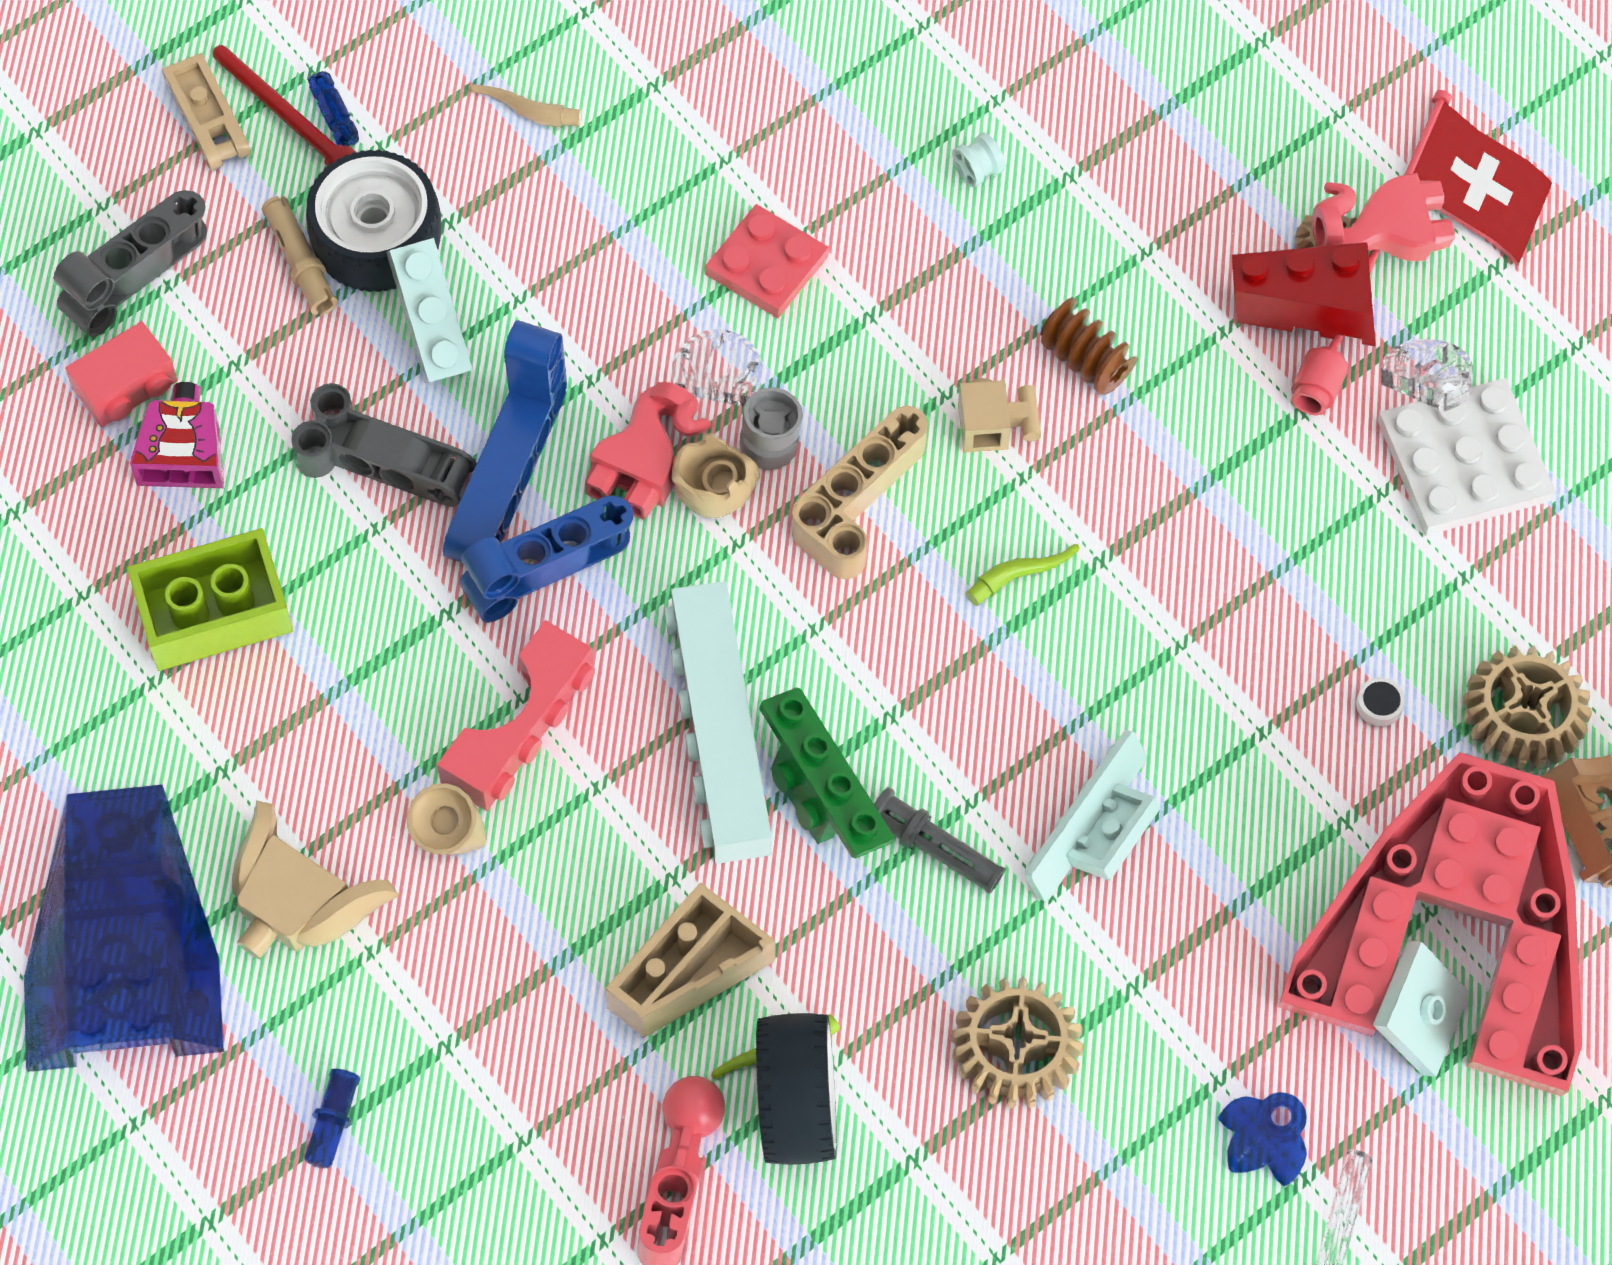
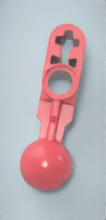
M683 1077L674 1082L665 1093L662 1103L663 1116L668 1127L673 1132L669 1147L659 1153L639 1228L637 1256L642 1265H678L680 1262L703 1166V1161L698 1155L701 1138L712 1134L720 1126L725 1115V1100L721 1090L714 1082L705 1077ZM665 1191H676L684 1199L678 1202H668L660 1194ZM660 1225L669 1227L664 1246L655 1244L658 1239Z

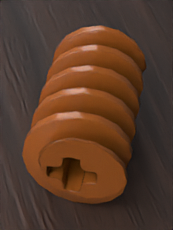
M1074 297L1068 298L1045 321L1040 333L1042 336L1041 344L1047 350H1054V355L1060 361H1067V366L1070 370L1081 372V379L1087 384L1094 383V390L1098 394L1106 395L1114 391L1128 377L1135 367L1138 358L1137 356H1133L1128 360L1125 358L1130 347L1127 342L1121 343L1116 348L1112 347L1117 336L1113 330L1107 332L1102 337L1099 336L1104 324L1100 319L1087 326L1086 322L1091 313L1087 308L1080 310L1074 315L1072 312L1078 301Z

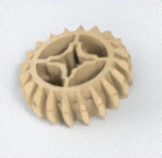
M1516 645L1510 648L1507 657L1497 650L1496 653L1492 654L1490 663L1483 660L1478 665L1476 674L1470 676L1467 682L1468 692L1464 694L1462 699L1463 707L1468 709L1463 717L1464 724L1474 726L1470 733L1471 740H1486L1482 748L1484 754L1490 753L1493 750L1500 752V764L1506 763L1509 757L1516 759L1519 770L1525 768L1528 760H1531L1538 770L1545 766L1547 758L1556 765L1562 761L1565 753L1571 755L1577 749L1578 740L1584 739L1588 731L1586 723L1589 722L1592 716V708L1586 705L1590 700V691L1579 689L1583 683L1582 674L1568 675L1571 668L1570 660L1560 665L1553 662L1555 659L1553 650L1548 652L1545 658L1538 656L1535 645L1528 649L1526 655H1522ZM1500 686L1504 692L1503 700L1505 703L1501 710L1495 712L1491 701V692ZM1558 703L1563 721L1559 727L1554 729L1550 723L1552 717L1549 712L1552 705Z
M1025 977L1019 979L1017 988H1011L1007 979L1003 978L999 981L997 993L985 984L981 987V999L970 995L965 1005L968 1012L959 1011L956 1015L955 1023L960 1028L952 1030L951 1042L958 1045L952 1051V1059L954 1062L964 1063L959 1069L961 1079L975 1077L971 1087L974 1094L982 1092L986 1087L990 1089L988 1101L991 1105L998 1101L1000 1095L1008 1096V1108H1015L1017 1098L1024 1097L1025 1104L1031 1109L1036 1105L1037 1093L1043 1099L1050 1102L1054 1099L1055 1095L1053 1086L1062 1090L1067 1089L1070 1083L1067 1074L1078 1073L1080 1063L1076 1060V1057L1083 1055L1084 1044L1076 1039L1082 1036V1025L1070 1023L1075 1018L1076 1013L1073 1006L1059 1009L1063 1000L1061 992H1057L1049 998L1045 996L1046 984L1044 982L1039 983L1035 991L1027 989L1028 982ZM1013 1012L1012 1018L1002 1025H991L990 1029L982 1028L993 1017ZM1028 1014L1044 1022L1054 1036L1048 1035L1047 1030H1041L1033 1026ZM1020 1026V1038H1022L1023 1048H1020L1018 1060H1015V1048L1011 1038L1015 1037L1016 1027ZM981 1050H987V1055L1000 1058L1004 1062L1007 1072L994 1067L984 1057ZM1045 1056L1054 1057L1042 1069L1033 1073L1022 1074L1023 1067L1027 1063L1037 1060L1044 1061Z

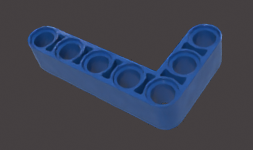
M516 320L512 325L504 351L509 392L446 533L443 544L444 557L462 562L461 557L464 551L480 539L495 537L499 543L503 542L566 394L567 376L562 333L520 320Z

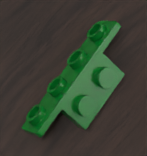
M796 687L763 700L759 710L781 744L770 768L774 783L780 791L786 793L795 808L798 822L805 830H809L817 845L834 838L837 833L848 853L854 859L890 845L894 838L892 832L803 691Z

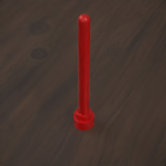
M218 45L213 49V58L325 158L324 163L327 167L330 163L335 162L336 159L344 157V155H350L353 152L357 153L351 146L344 147L341 144H334L226 46Z

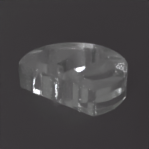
M724 329L705 330L689 337L676 351L672 362V382L686 389L696 398L745 407L748 398L753 393L761 390L762 361L755 346L744 336ZM723 343H728L729 352L733 353L727 376L720 375L718 381L711 379V373H708L713 349L720 350ZM682 359L690 360L692 374L686 372ZM754 372L753 375L747 379L749 373Z
M1418 339L1402 343L1390 350L1381 364V385L1443 412L1462 404L1472 391L1473 364L1471 358L1463 349L1446 341ZM1436 363L1443 365L1433 375L1426 373Z

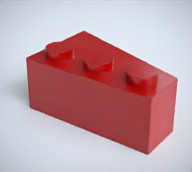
M1367 242L1232 255L1233 286L1238 323L1293 332L1294 327L1320 332V337L1334 339L1335 335L1359 338L1362 340L1363 345L1376 347Z

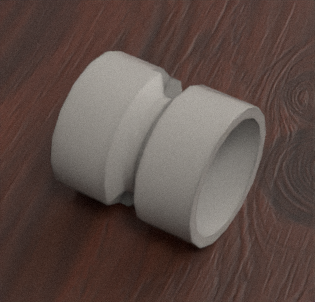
M776 387L763 388L753 393L745 403L739 440L740 450L752 458L760 469H780L788 465L796 455L803 413L801 404L794 395Z

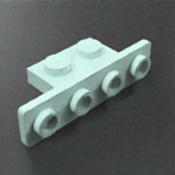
M1125 729L1115 744L1110 746L1099 767L1091 778L1083 784L1079 795L1065 815L1057 821L1053 832L1039 852L1031 858L1024 875L1038 899L1047 902L1072 867L1110 881L1161 807L1155 796L1128 787L1147 760V755L1135 732Z

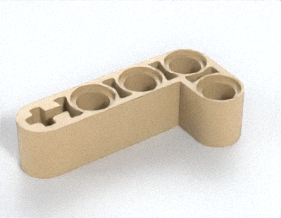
M902 406L893 410L794 503L792 509V537L794 542L831 575L847 580L857 577L864 570L867 556V537L864 530L854 520L925 453L928 421L926 415L920 409L913 406ZM877 460L885 464L880 467H873L866 463ZM846 489L853 492V494L850 496H839L835 492ZM813 518L820 520L822 523L816 526H809L803 523V521ZM841 547H850L856 552L844 555L836 550Z

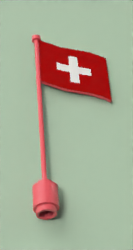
M1437 90L1432 99L1435 104L1404 175L1418 173L1420 181H1441L1444 192V204L1439 210L1491 242L1518 267L1553 183L1526 158L1479 131L1449 106L1452 99L1449 92ZM1375 249L1370 251V274L1381 250ZM1335 335L1329 347L1323 346L1307 351L1291 387L1293 394L1291 398L1292 403L1301 412L1318 416L1324 414L1326 409L1333 406L1349 368L1341 353L1337 351L1343 338L1342 335Z

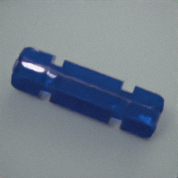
M320 71L318 74H312L308 78L309 88L313 97L318 101L317 105L329 129L333 132L337 145L341 144L344 147L356 145L360 138L354 121L350 119L351 115L338 89L334 87L335 83L330 73Z

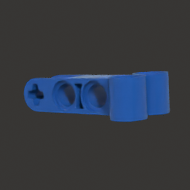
M606 496L502 543H499L495 537L480 539L469 546L462 554L461 561L467 571L461 576L459 584L483 622L497 621L508 615L516 607L519 598L626 549L630 542L629 527L633 522L634 512L632 506L619 496ZM574 541L579 545L570 546L563 542ZM533 559L539 563L527 564L522 560Z

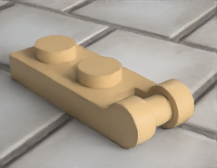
M202 53L162 68L164 79L210 171L223 166L222 161L237 156L238 159H241L251 154L248 141ZM226 133L229 140L215 145L212 138Z

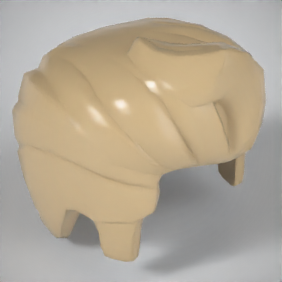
M713 433L704 434V440L684 445L677 452L673 461L672 481L676 494L690 510L705 518H721L742 508L754 491L756 481L760 480L759 468L755 461L745 453L739 452L738 448L728 446L724 440L717 438Z

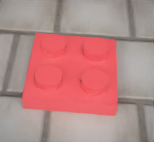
M755 204L705 265V275L779 319L827 259L829 247L760 205Z

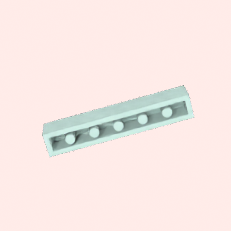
M727 581L671 589L672 606L664 607V615L668 635L677 634L679 648L671 649L674 675L675 677L684 676L686 690L678 691L682 719L691 718L693 733L685 734L689 762L698 761L700 776L692 777L696 805L705 804L708 819L700 820L703 848H713L715 864L771 856L772 835Z

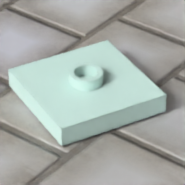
M1407 941L1373 1026L1423 1076L1437 1077L1470 992L1423 942Z

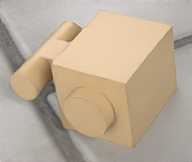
M978 378L969 383H960L958 411L963 453L1008 450L1011 427L1022 426L1023 439L1025 441L1039 440L1041 438V428L1035 387L1032 385L1019 387L1017 390L1019 402H1008L1005 380L992 381L987 378Z

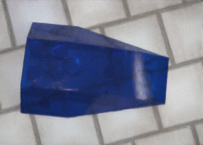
M163 784L67 794L24 974L26 1070L28 1072L77 1067V1053L170 1044L175 1057L225 1052L220 959Z

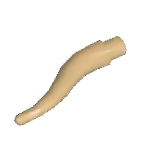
M472 84L469 87L470 92L485 94L502 101L520 116L537 124L560 128L563 125L580 126L581 109L564 108V105L536 102L497 87Z

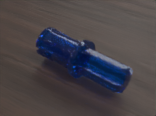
M331 1069L320 1108L314 1109L312 1113L313 1118L316 1120L304 1159L305 1162L316 1168L329 1169L333 1165L344 1128L350 1127L352 1122L348 1115L361 1078L357 1074L344 1069Z

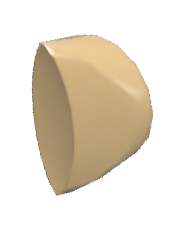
M448 783L433 784L421 790L411 801L407 812V829L412 840L422 850L433 854L456 855L465 854L486 845V832L479 810L470 796L461 788Z

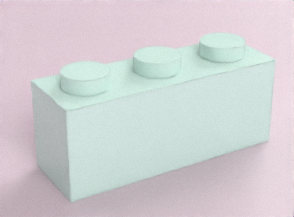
M434 238L387 251V257L425 383L473 370Z

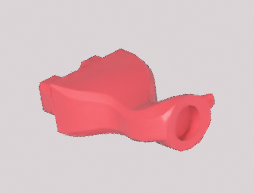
M1418 173L1398 176L1382 184L1370 196L1357 220L1350 228H1343L1341 218L1354 207L1356 202V193L1348 185L1333 182L1325 183V192L1335 196L1322 200L1313 208L1312 226L1317 247L1367 242L1368 251L1377 249L1402 260L1426 261L1431 252L1450 247L1455 239L1454 227L1449 218L1431 221L1428 211L1441 209L1444 204V192L1441 181H1420Z
M666 381L658 382L655 386L642 392L634 403L628 425L617 434L602 439L590 454L591 468L585 481V493L598 500L602 497L610 496L615 487L628 492L624 499L632 506L633 516L642 520L649 515L656 505L663 507L674 485L672 481L674 451L661 423L660 416H672L674 428L682 435L696 436L709 430L712 423L705 418L693 420V417L699 410L697 398L686 389Z

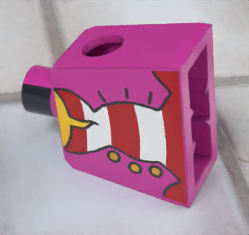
M178 382L173 388L172 401L153 400L148 404L130 461L137 486L224 489L218 417L214 404L200 402L201 388L197 384Z

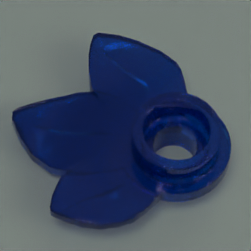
M1285 1092L1273 1093L1264 1100L1244 1096L1231 1101L1222 1110L1218 1120L1227 1129L1235 1132L1227 1150L1228 1169L1232 1173L1252 1172L1268 1165L1273 1176L1282 1186H1287L1296 1179L1307 1157V1149L1301 1137V1133L1306 1126L1307 1114L1304 1105L1297 1097ZM1286 1108L1290 1111L1291 1120L1287 1125L1278 1126L1272 1121V1115L1276 1109Z

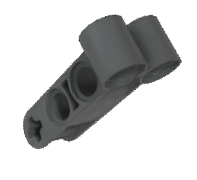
M188 190L175 192L90 255L86 256L80 251L67 255L58 264L53 276L54 282L63 289L57 299V308L88 336H98L106 331L115 320L119 305L206 240L207 227L202 220L206 206L201 195Z
M323 384L312 393L310 404L313 420L298 425L291 436L296 467L303 475L311 478L323 477L337 466L441 505L454 507L459 504L461 498L458 493L468 473L473 472L477 465L471 455L454 446L354 411L350 393L339 384ZM330 409L341 410V412L335 415L324 414ZM312 446L323 447L321 450L314 453H309L305 451L306 449Z

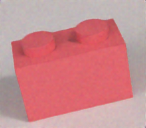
M140 321L65 367L72 390L101 428L112 421H119L125 418L133 408L149 398L163 395L172 384L178 381L171 357L143 321Z

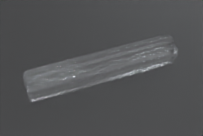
M1349 1149L1346 1153L1315 1265L1345 1264L1373 1161L1372 1156L1366 1152Z

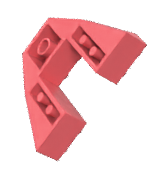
M1459 752L1382 832L1295 953L1278 1008L1372 1037L1376 1032L1373 1023L1391 982L1415 899L1507 927L1466 1067L1562 1097L1569 1092L1581 1051L1582 1026L1575 885L1555 781Z

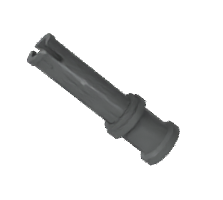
M887 787L875 801V807L892 834L900 839L899 843L901 846L911 849L914 846L918 847L951 870L983 888L988 894H991L996 888L1006 868L992 862L966 843L930 822L932 817L927 810L923 808L920 810L914 809L897 798L895 790ZM890 811L904 819L905 823H902L898 819L891 816L889 814ZM926 833L927 835L931 836L933 840L930 841L922 835ZM942 845H945L952 851L967 859L968 861L973 863L975 867L972 868L971 866L961 861L951 853L947 852L942 848Z

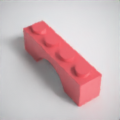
M547 620L542 623L518 655L521 676L531 690L529 700L522 712L515 719L498 728L488 730L464 728L437 763L440 783H448L461 788L470 796L475 805L485 811L490 809L496 799L499 801L505 799L514 785L515 773L523 763L528 765L534 760L542 746L541 738L550 726L556 728L562 722L569 708V700L577 690L583 692L595 674L592 647Z

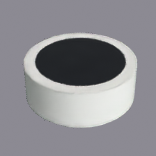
M1384 677L1373 678L1365 682L1360 688L1356 700V708L1360 717L1368 724L1378 727H1385L1395 723L1400 718L1405 706V695L1402 688L1395 681Z

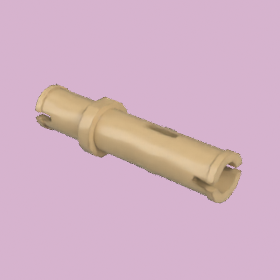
M279 196L268 199L262 205L261 210L291 268L289 274L293 284L301 288L313 315L318 313L325 315L331 312L337 306L338 300L324 276L326 269L320 259L314 256L304 232L300 228L290 207L288 199L285 196H282L281 199Z

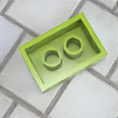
M263 528L127 566L157 671L294 632Z

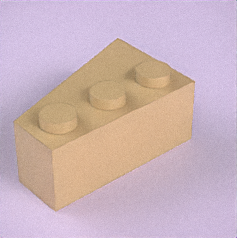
M700 882L605 987L607 1009L645 1038L775 962L776 940Z

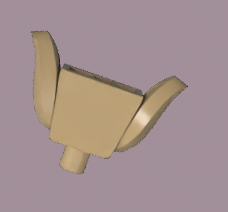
M256 800L253 818L239 848L232 874V890L237 898L236 904L242 915L252 922L237 941V944L247 953L257 959H261L275 939L294 951L300 950L305 945L309 947L326 945L341 938L380 906L399 896L388 880L366 881L348 888L344 881L277 837V817L274 805Z

